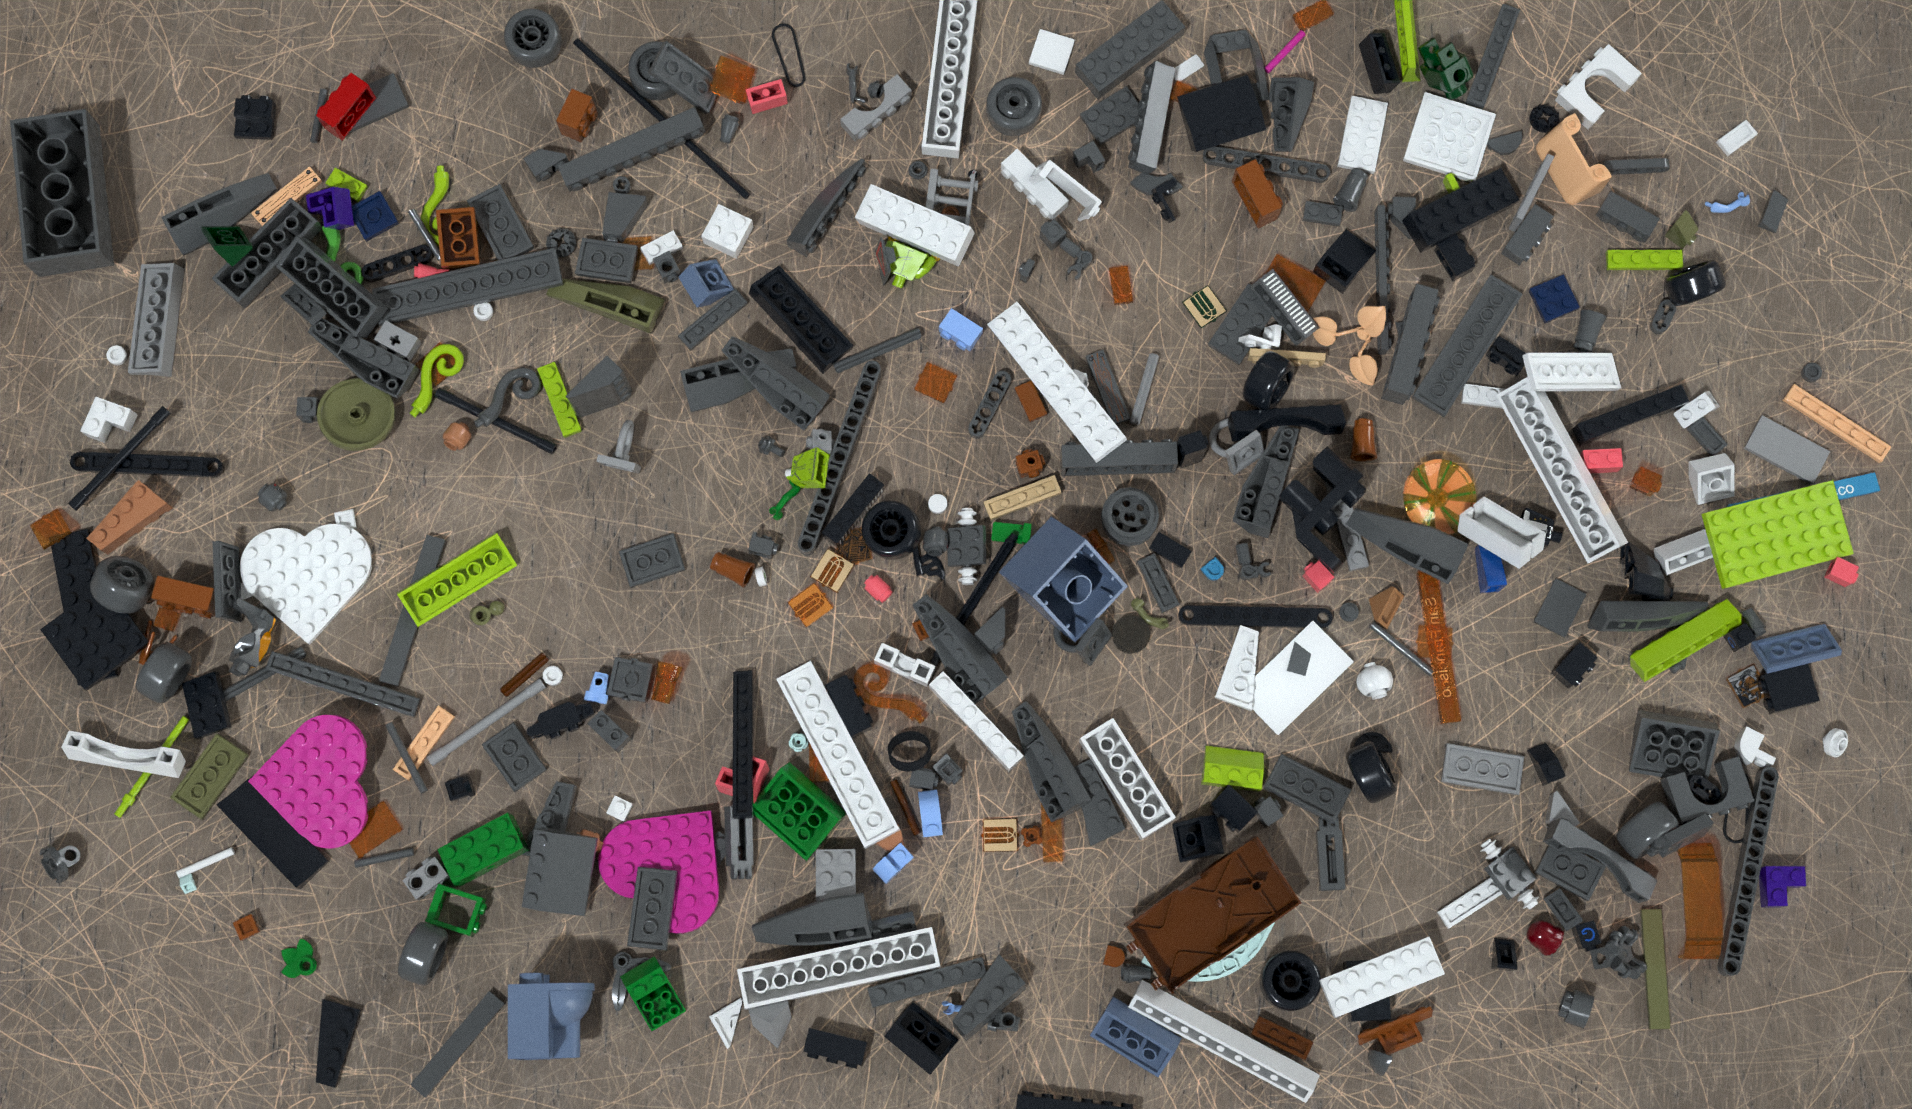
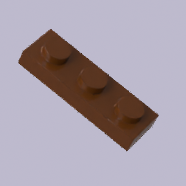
M1258 1016L1251 1031V1035L1303 1060L1307 1059L1314 1043Z

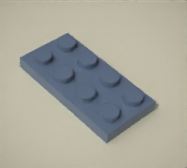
M1825 624L1751 642V648L1767 674L1840 656L1842 653V649Z

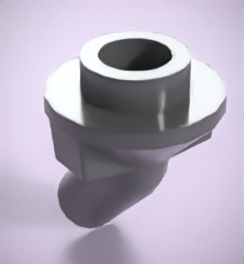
M770 436L761 438L758 443L760 453L768 455L771 451L779 457H783L785 454L784 450L774 445L775 440Z

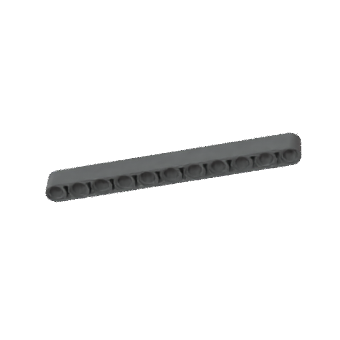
M868 361L863 367L829 457L825 488L817 489L799 537V551L805 556L812 555L816 550L881 377V368L876 361ZM870 368L877 369V372L873 375L867 371ZM868 385L871 389L868 392H863L861 387ZM858 402H862L864 404V407L862 409H856L854 405ZM854 419L858 424L852 427L848 425V422ZM844 437L852 439L848 444L842 443L841 440ZM842 454L845 458L843 461H836L835 456ZM830 472H837L838 477L835 479L829 478ZM824 489L832 491L831 495L827 497L821 493ZM821 506L825 508V511L822 514H817L815 509ZM811 524L819 526L815 532L809 531L808 527ZM810 542L812 546L806 550L802 548V544Z
M1773 767L1763 768L1755 775L1752 790L1754 802H1751L1749 805L1748 818L1717 965L1719 973L1723 976L1737 975L1742 965L1779 778L1778 771ZM1764 772L1770 774V781L1764 778ZM1761 790L1766 793V800L1760 797ZM1757 809L1762 811V819L1757 817ZM1753 828L1759 831L1758 838L1753 836ZM1750 847L1755 850L1754 857L1749 854ZM1746 866L1751 868L1752 873L1750 876L1745 873ZM1742 885L1747 887V895L1741 892ZM1739 904L1744 908L1743 914L1737 911ZM1735 923L1740 927L1738 934L1733 930ZM1731 942L1736 945L1735 953L1729 949ZM1727 962L1732 964L1733 969L1731 972H1728L1725 968Z

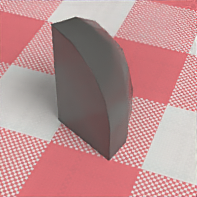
M1369 1050L1368 1060L1373 1071L1383 1076L1390 1065L1392 1056L1375 1050Z

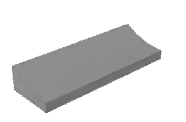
M175 263L141 264L128 373L131 375L172 376L184 268Z

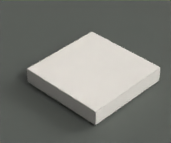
M1040 29L1029 65L1064 75L1075 39Z

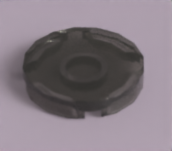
M1129 615L1122 617L1112 629L1114 645L1123 653L1135 654L1141 652L1146 648L1150 640L1149 626L1138 616Z

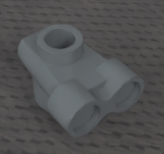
M1001 1011L988 1022L987 1030L997 1032L998 1029L1018 1032L1021 1017L1015 1016L1010 1012L1005 1013ZM1007 1021H1013L1012 1025L1006 1026Z

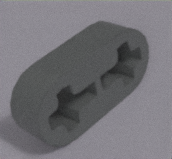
M1669 299L1663 300L1658 305L1651 320L1650 329L1655 334L1664 333L1675 314L1676 306ZM1668 305L1669 311L1664 315V307ZM1660 319H1662L1663 321L1661 326L1663 327L1658 329V325L1656 323H1658Z

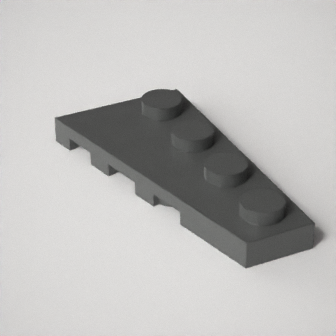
M556 781L545 802L542 813L537 817V822L527 837L526 844L530 851L534 829L546 827L566 831L577 788L576 785ZM530 851L522 855L530 857Z

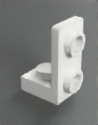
M1274 324L1265 327L1263 338L1248 334L1239 337L1238 341L1245 343L1247 347L1271 350L1279 348L1282 326Z
M1707 391L1674 412V416L1683 428H1687L1720 406L1710 391Z

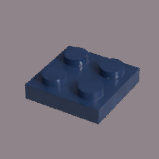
M381 191L352 206L353 220L366 242L399 224Z
M1564 274L1529 289V293L1544 324L1580 308Z

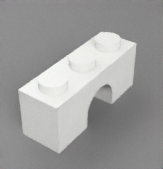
M884 643L881 644L874 659V664L928 687L935 672L934 665L918 658H910L902 654L900 650Z

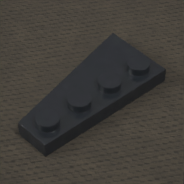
M322 999L316 1083L333 1088L337 1087L362 1010Z

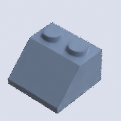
M716 259L690 264L678 276L697 308L711 305L734 290Z

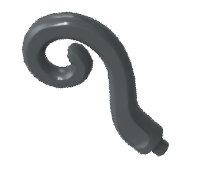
M525 367L507 372L497 384L490 406L478 414V419L474 421L477 428L482 425L487 427L498 418L503 407L506 389L512 381L518 378L529 379L532 387L528 391L521 390L523 381L517 380L512 388L516 397L524 400L535 397L541 388L539 375L534 370Z

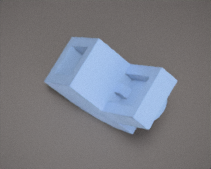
M937 790L918 792L923 837L943 835Z
M899 843L875 865L873 870L887 884L914 856L902 843Z

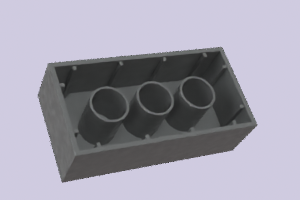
M86 109L10 120L24 264L38 277L114 266L100 125Z

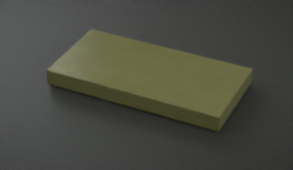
M216 733L170 798L203 820L250 755Z

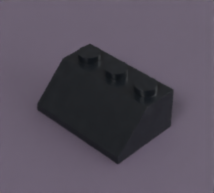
M914 1002L910 1004L884 1036L929 1075L932 1074L958 1042L954 1035Z

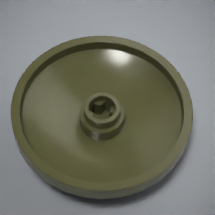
M360 378L341 381L327 390L318 405L317 421L322 434L330 443L344 450L361 451L378 445L389 435L395 422V408L389 394L363 382Z

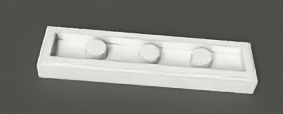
M1490 877L1437 913L1447 929H1449L1503 893Z

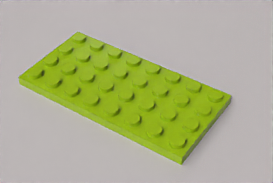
M1833 480L1701 514L1722 589L1826 562L1836 557L1841 558L1854 554Z

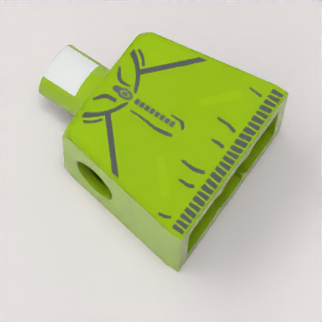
M816 447L794 456L792 468L785 471L786 478L800 488H825L829 454Z

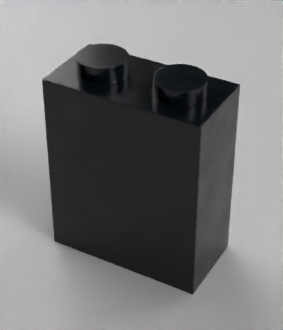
M1808 664L1764 674L1759 677L1757 682L1759 690L1763 692V704L1765 709L1768 710L1769 715L1820 701Z

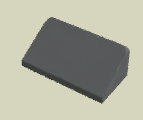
M1773 190L1769 195L1758 227L1776 233L1788 199Z

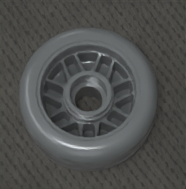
M521 10L514 14L505 26L504 41L511 57L522 66L529 68L543 67L551 63L560 52L562 38L559 27L553 17L543 10Z
M660 41L648 42L638 47L631 55L628 64L629 77L635 90L641 96L656 101L668 99L676 94L648 73L663 43Z
M1009 77L1000 80L991 88L986 101V113L990 124L998 132L1007 136L1024 135L1034 129L1041 117V95L1036 86L1030 81L1020 77ZM1015 103V104H1018V106H1015V107H1014V106H1011L1010 104Z
M111 556L102 560L90 581V591L95 600L103 607L117 613H134L142 609L147 603L154 587V579L150 571L140 562L124 556Z
M170 642L162 643L153 651L143 665L136 681L137 691L156 703L162 704L167 702L177 692L188 675L192 665L191 655Z
M1655 802L1632 817L1618 831L1616 838L1632 858L1639 859L1647 855L1648 849L1656 839L1678 828L1679 823L1663 803Z
M426 922L416 924L402 950L398 964V975L412 983L422 986L428 985L436 975L448 943L447 931Z

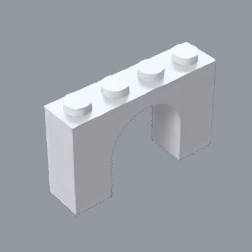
M1609 44L1604 49L1600 47L1594 54L1595 58L1592 61L1587 60L1581 67L1583 70L1580 73H1574L1569 79L1570 83L1567 86L1564 84L1557 91L1559 95L1555 101L1571 115L1575 113L1580 123L1586 129H1589L1605 111L1586 93V79L1597 75L1604 76L1616 84L1623 92H1626L1642 74Z

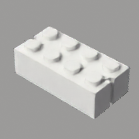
M1486 497L1481 498L1473 504V507H1469L1461 513L1459 517L1458 532L1518 569L1529 562L1530 557L1534 558L1543 551L1546 536L1544 531Z

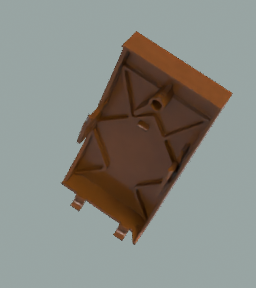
M1253 835L1124 923V926L1134 939L1126 947L1131 954L1140 948L1158 976L1151 982L1154 990L1156 991L1164 985L1173 994L1178 987L1211 964L1226 957L1301 904V901L1260 839Z

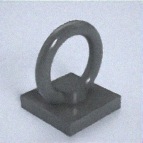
M1096 618L1090 628L1082 635L1078 645L1067 644L1061 637V631L1055 626L1053 629L1056 644L1066 652L1078 653L1084 663L1089 666L1093 664L1113 636L1104 621Z

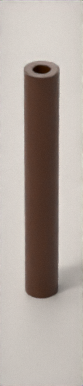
M898 780L891 781L890 784L913 835L920 834L921 831Z

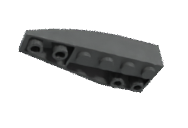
M860 159L847 168L816 197L788 237V247L805 257L815 251L817 247L816 242L826 234L827 225L835 220L837 216L836 211L846 203V196L855 189L858 177L861 178L866 171L864 159Z
M266 173L208 194L163 216L162 219L184 256L209 244L201 227L234 226L272 195L277 188L270 174Z
M323 318L311 326L308 331L310 335L363 382L396 399L412 387L420 373L414 364L360 337L354 336L349 331Z
M732 336L721 350L776 411L802 430L808 427L830 397L827 392L786 363Z
M792 349L767 352L793 369L797 367ZM729 359L680 371L691 412L727 404L756 389Z
M1285 425L1278 428L1242 487L1233 521L1250 534L1269 538L1280 499L1279 495L1282 493L1299 429Z
M1355 508L1346 524L1382 550L1446 584H1449L1458 570L1468 547L1467 543L1434 527Z
M927 594L913 604L947 673L974 704L1008 678L980 642L940 604Z
M1606 600L1599 603L1587 626L1589 629L1597 631L1637 632L1663 629L1694 619L1699 613L1705 612L1709 604L1708 602Z
M1027 701L1023 702L1012 711L1034 790L1050 821L1055 822L1078 811L1088 804L1091 799L1074 766L1053 733Z
M864 893L825 898L753 924L752 931L756 942L779 945L834 944L872 938V920Z

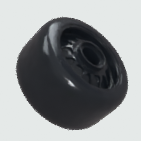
M1709 260L1671 274L1665 278L1664 286L1670 302L1674 306H1682L1721 291L1725 288L1726 281L1719 263L1715 260Z
M1273 351L1264 353L1253 366L1246 379L1242 393L1244 400L1260 410L1275 408L1285 395L1293 379L1295 366L1292 361Z
M894 500L882 501L874 505L866 513L862 522V537L867 547L879 557L897 560L908 556L915 550L921 538V524L916 513L904 503ZM892 527H897L896 533L890 536L889 530Z
M1364 742L1346 753L1349 768L1368 802L1377 803L1395 794L1397 786L1389 765L1374 742Z
M1293 950L1282 951L1270 957L1264 964L1260 973V988L1265 999L1275 1008L1283 1011H1297L1309 1006L1316 999L1321 988L1319 982L1321 975L1315 962L1306 954ZM1286 976H1291L1294 979L1292 987H1288L1285 984L1284 979Z

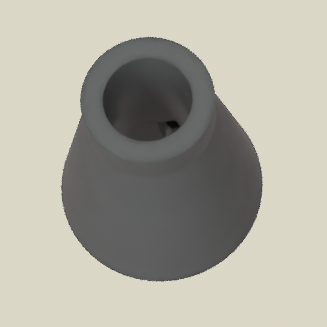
M731 115L724 116L721 123V142L731 143L740 125L738 123L739 118Z
M1753 608L1742 612L1745 623H1747L1755 637L1766 633V626L1754 612Z
M1129 963L1121 967V980L1126 981V983L1150 980L1151 978L1150 968Z

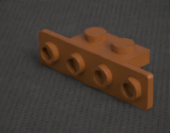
M1431 1006L1427 1008L1420 1007L1412 1014L1400 1015L1392 1022H1382L1377 1028L1372 1030L1365 1029L1358 1035L1357 1042L1359 1045L1378 1039L1384 1053L1387 1055L1423 1041V1038L1415 1023L1432 1017L1433 1010Z

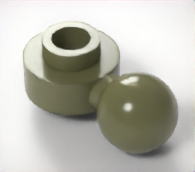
M493 601L489 608L481 605L475 606L470 611V619L477 625H485L489 622L491 615L499 616L504 612V604L501 601ZM478 612L482 614L480 618L476 617Z

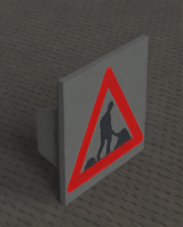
M880 237L875 253L882 283L885 285L891 273L890 264L896 261L894 248L886 247L884 239Z

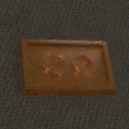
M1276 254L1266 273L1274 269L1308 313L1326 281Z

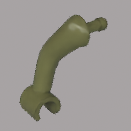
M1135 598L1131 602V607L1138 612L1145 623L1160 629H1165L1169 626L1166 618L1148 615L1143 609L1145 603L1142 599Z

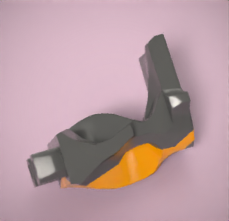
M238 597L233 603V608L244 614L252 625L251 633L243 636L236 642L229 661L233 662L229 672L240 677L241 675H247L250 668H255L259 665V662L268 650L271 642V631L277 620L268 614L266 610L259 609Z

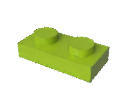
M334 168L325 182L329 187L349 189L350 198L356 202L361 200L368 189L366 184L337 168Z

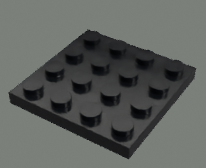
M91 592L40 629L86 691L147 647L149 641L129 613H117L103 607L95 600Z

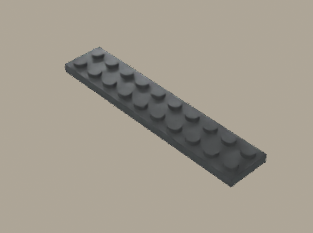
M552 248L372 289V292L388 308L378 322V325L382 326L385 320L393 324L562 286L563 280L557 250Z

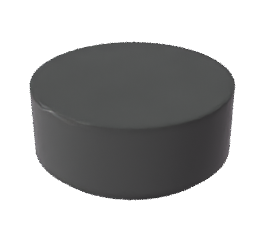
M1816 363L1806 364L1801 370L1802 378L1810 383L1817 381L1822 375L1821 367Z

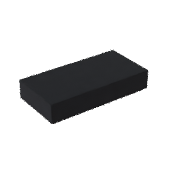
M1158 532L1149 547V550L1181 569L1192 552Z

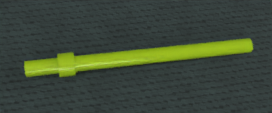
M182 716L161 747L170 748L189 722L188 718ZM142 773L130 792L126 793L121 799L123 802L114 814L121 818L129 805H133L136 795L152 773Z

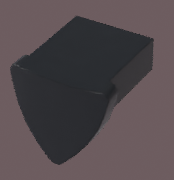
M468 773L462 777L444 782L451 802L467 796H475L473 783Z

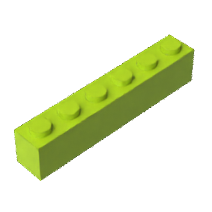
M1728 599L1718 602L1711 609L1699 613L1694 619L1684 622L1677 629L1668 631L1660 639L1653 640L1648 646L1633 652L1630 656V666L1646 682L1741 626L1742 614Z

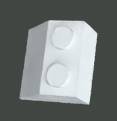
M1725 453L1689 461V480L1698 505L1734 496V463Z

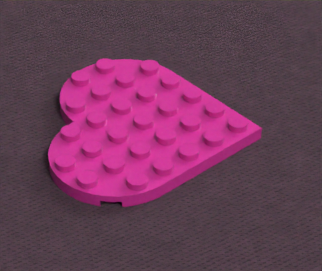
M320 715L307 720L248 781L300 835L305 837L314 846L328 849L344 846L355 840L366 825L368 819V800L358 780L366 768L367 744L360 729L345 717L339 715Z
M712 811L630 820L616 826L605 837L598 856L600 874L608 887L621 896L634 898L638 867L678 871L670 933L684 934L695 931L706 924L708 919L714 914L719 901V881Z

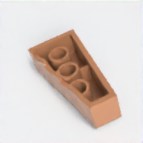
M138 480L87 539L108 555L127 542L131 536L141 532L145 526L159 519V516L166 511L172 510L173 507Z

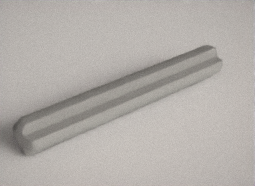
M1149 354L1131 415V424H1140L1159 356L1156 354Z

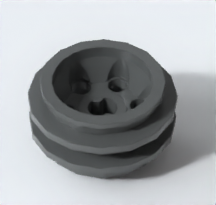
M1132 487L1119 489L1112 493L1105 501L1101 514L1102 528L1107 536L1117 544L1128 547L1140 545L1149 540L1155 532L1159 520L1158 507L1153 498L1145 491ZM1129 501L1130 506L1125 507L1123 505V502ZM1137 506H1142L1144 510L1138 511ZM1118 510L1120 514L1119 516H1114L1112 512ZM1127 516L1129 518L1132 516L1134 518V521L1132 522L1129 520L1127 522L1124 519V517ZM1146 519L1147 524L1142 525L1140 520ZM1117 524H1120L1121 530L1116 526ZM1134 528H1135L1136 531H1137V532H1132V533L1129 532V530H1132V529H1134Z

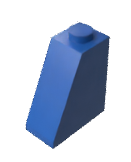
M1478 545L1475 548L1480 593L1500 592L1507 585L1502 560L1499 556Z

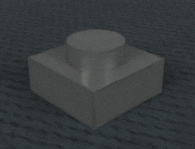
M1028 258L1027 262H1023L1020 266L1018 273H1020L1021 281L1027 283L1035 268L1034 260Z

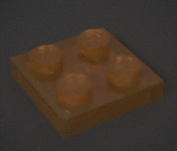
M720 56L709 91L743 105L747 98L745 89L750 88L755 69Z

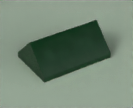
M240 226L201 227L202 232L213 249L232 267L252 250V244Z

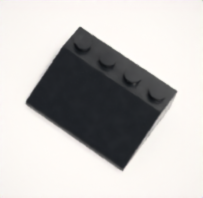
M1248 75L1177 96L1192 151L1198 152L1266 130L1262 111Z

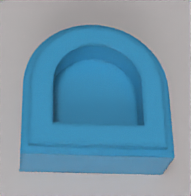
M1216 557L1200 569L1209 580L1213 581L1220 579L1224 573V567Z

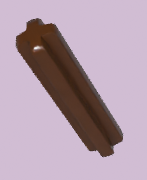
M543 652L535 657L500 688L502 694L508 697L549 661L548 657Z

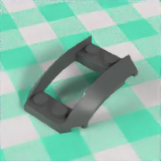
M1247 30L1211 35L1203 52L1211 86L1222 83L1216 54L1250 49L1257 83H1252L1251 85L1258 102L1268 101L1269 94L1261 52L1257 41Z

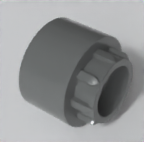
M1578 990L1573 992L1566 991L1561 1000L1558 1015L1564 1018V1022L1584 1029L1592 1010L1594 996Z

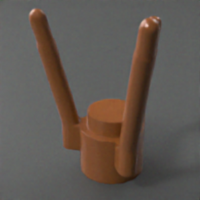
M151 620L148 621L145 633L149 641L147 647L142 650L139 656L138 663L142 665L145 664L153 653L150 650L155 632H152L150 636ZM174 635L169 642L173 644L178 636Z

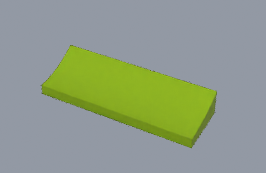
M1394 0L1402 82L1421 81L1412 0Z
M494 532L396 594L417 627L518 565L499 535Z

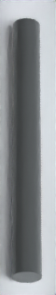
M1376 622L1370 625L1369 628L1429 676L1432 675L1435 671Z
M392 722L388 723L385 726L421 794L425 793L428 789Z

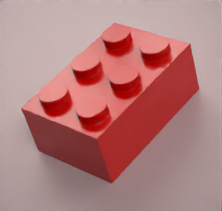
M350 72L348 76L342 79L337 90L330 94L329 100L325 105L320 106L316 116L327 131L343 141L376 100V96L366 82Z

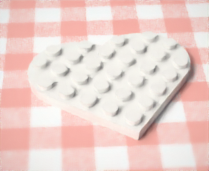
M323 525L312 530L305 537L290 529L274 528L258 534L248 543L241 557L240 575L247 590L310 645L367 582L372 570V553L364 537L346 525Z

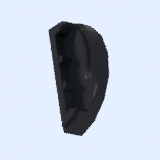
M1367 732L1354 743V747L1364 742L1372 741L1380 752L1392 753L1391 743L1381 733Z

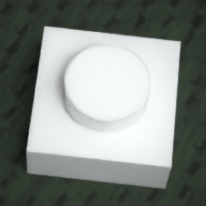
M614 796L606 813L625 822L633 804Z

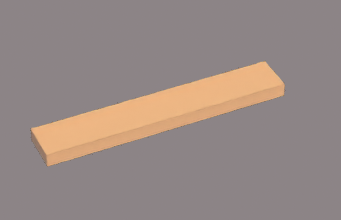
M1795 384L1791 386L1782 400L1878 463L1883 461L1891 448L1890 445Z

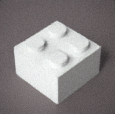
M718 204L701 236L703 243L737 259L753 229L752 219Z

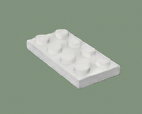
M1351 96L1337 167L1351 170L1360 169L1363 172L1374 174L1388 103Z

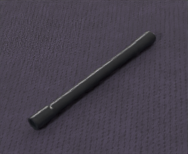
M440 387L435 393V398L454 405L476 417L484 411ZM500 417L492 423V425L536 445L552 455L556 451L557 444L528 432Z
M162 406L147 424L68 504L77 511L89 499V496L171 413Z

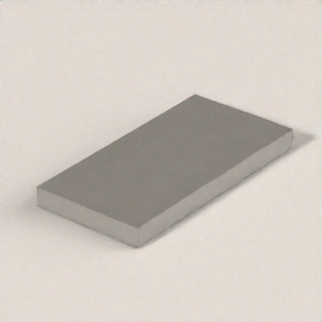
M1546 155L1539 166L1509 226V230L1515 232L1522 222L1554 156Z
M1763 415L1760 416L1743 448L1811 485L1814 484L1830 453L1829 450Z
M1447 743L1441 782L1519 795L1524 756Z

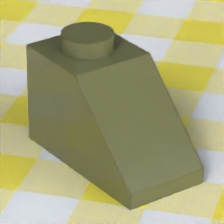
M1685 210L1666 233L1665 237L1683 249L1687 244L1691 246L1697 238L1695 233L1699 229L1689 212Z

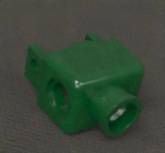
M1431 38L1418 47L1424 61L1419 68L1430 88L1444 91L1447 99H1455L1466 93L1467 86L1465 83L1473 78V71L1465 54L1458 52L1452 42L1439 48L1435 38ZM1432 46L1433 50L1429 52V48ZM1439 65H1441L1443 69L1442 71L1437 70V67Z

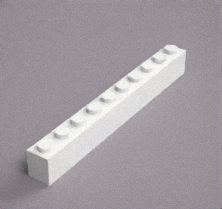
M1144 980L1140 982L1128 1006L1130 1009L1305 1103L1314 1092L1319 1074L1158 988L1155 991L1150 983Z

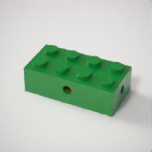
M509 813L437 849L452 883L459 887L530 851L514 816Z

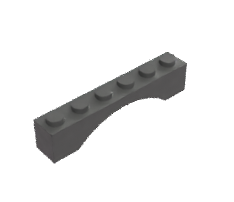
M1559 818L1552 821L1543 839V842L1558 852L1567 850L1578 851L1599 860L1614 875L1622 892L1636 902L1641 903L1650 899L1658 881L1652 877L1651 873L1641 870L1634 862L1624 859L1617 851L1604 846L1600 840L1593 839L1586 831L1573 826L1569 820Z

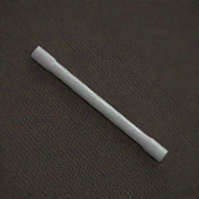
M539 678L521 693L443 747L435 750L426 758L432 766L436 765L451 752L527 699L544 690L546 686Z

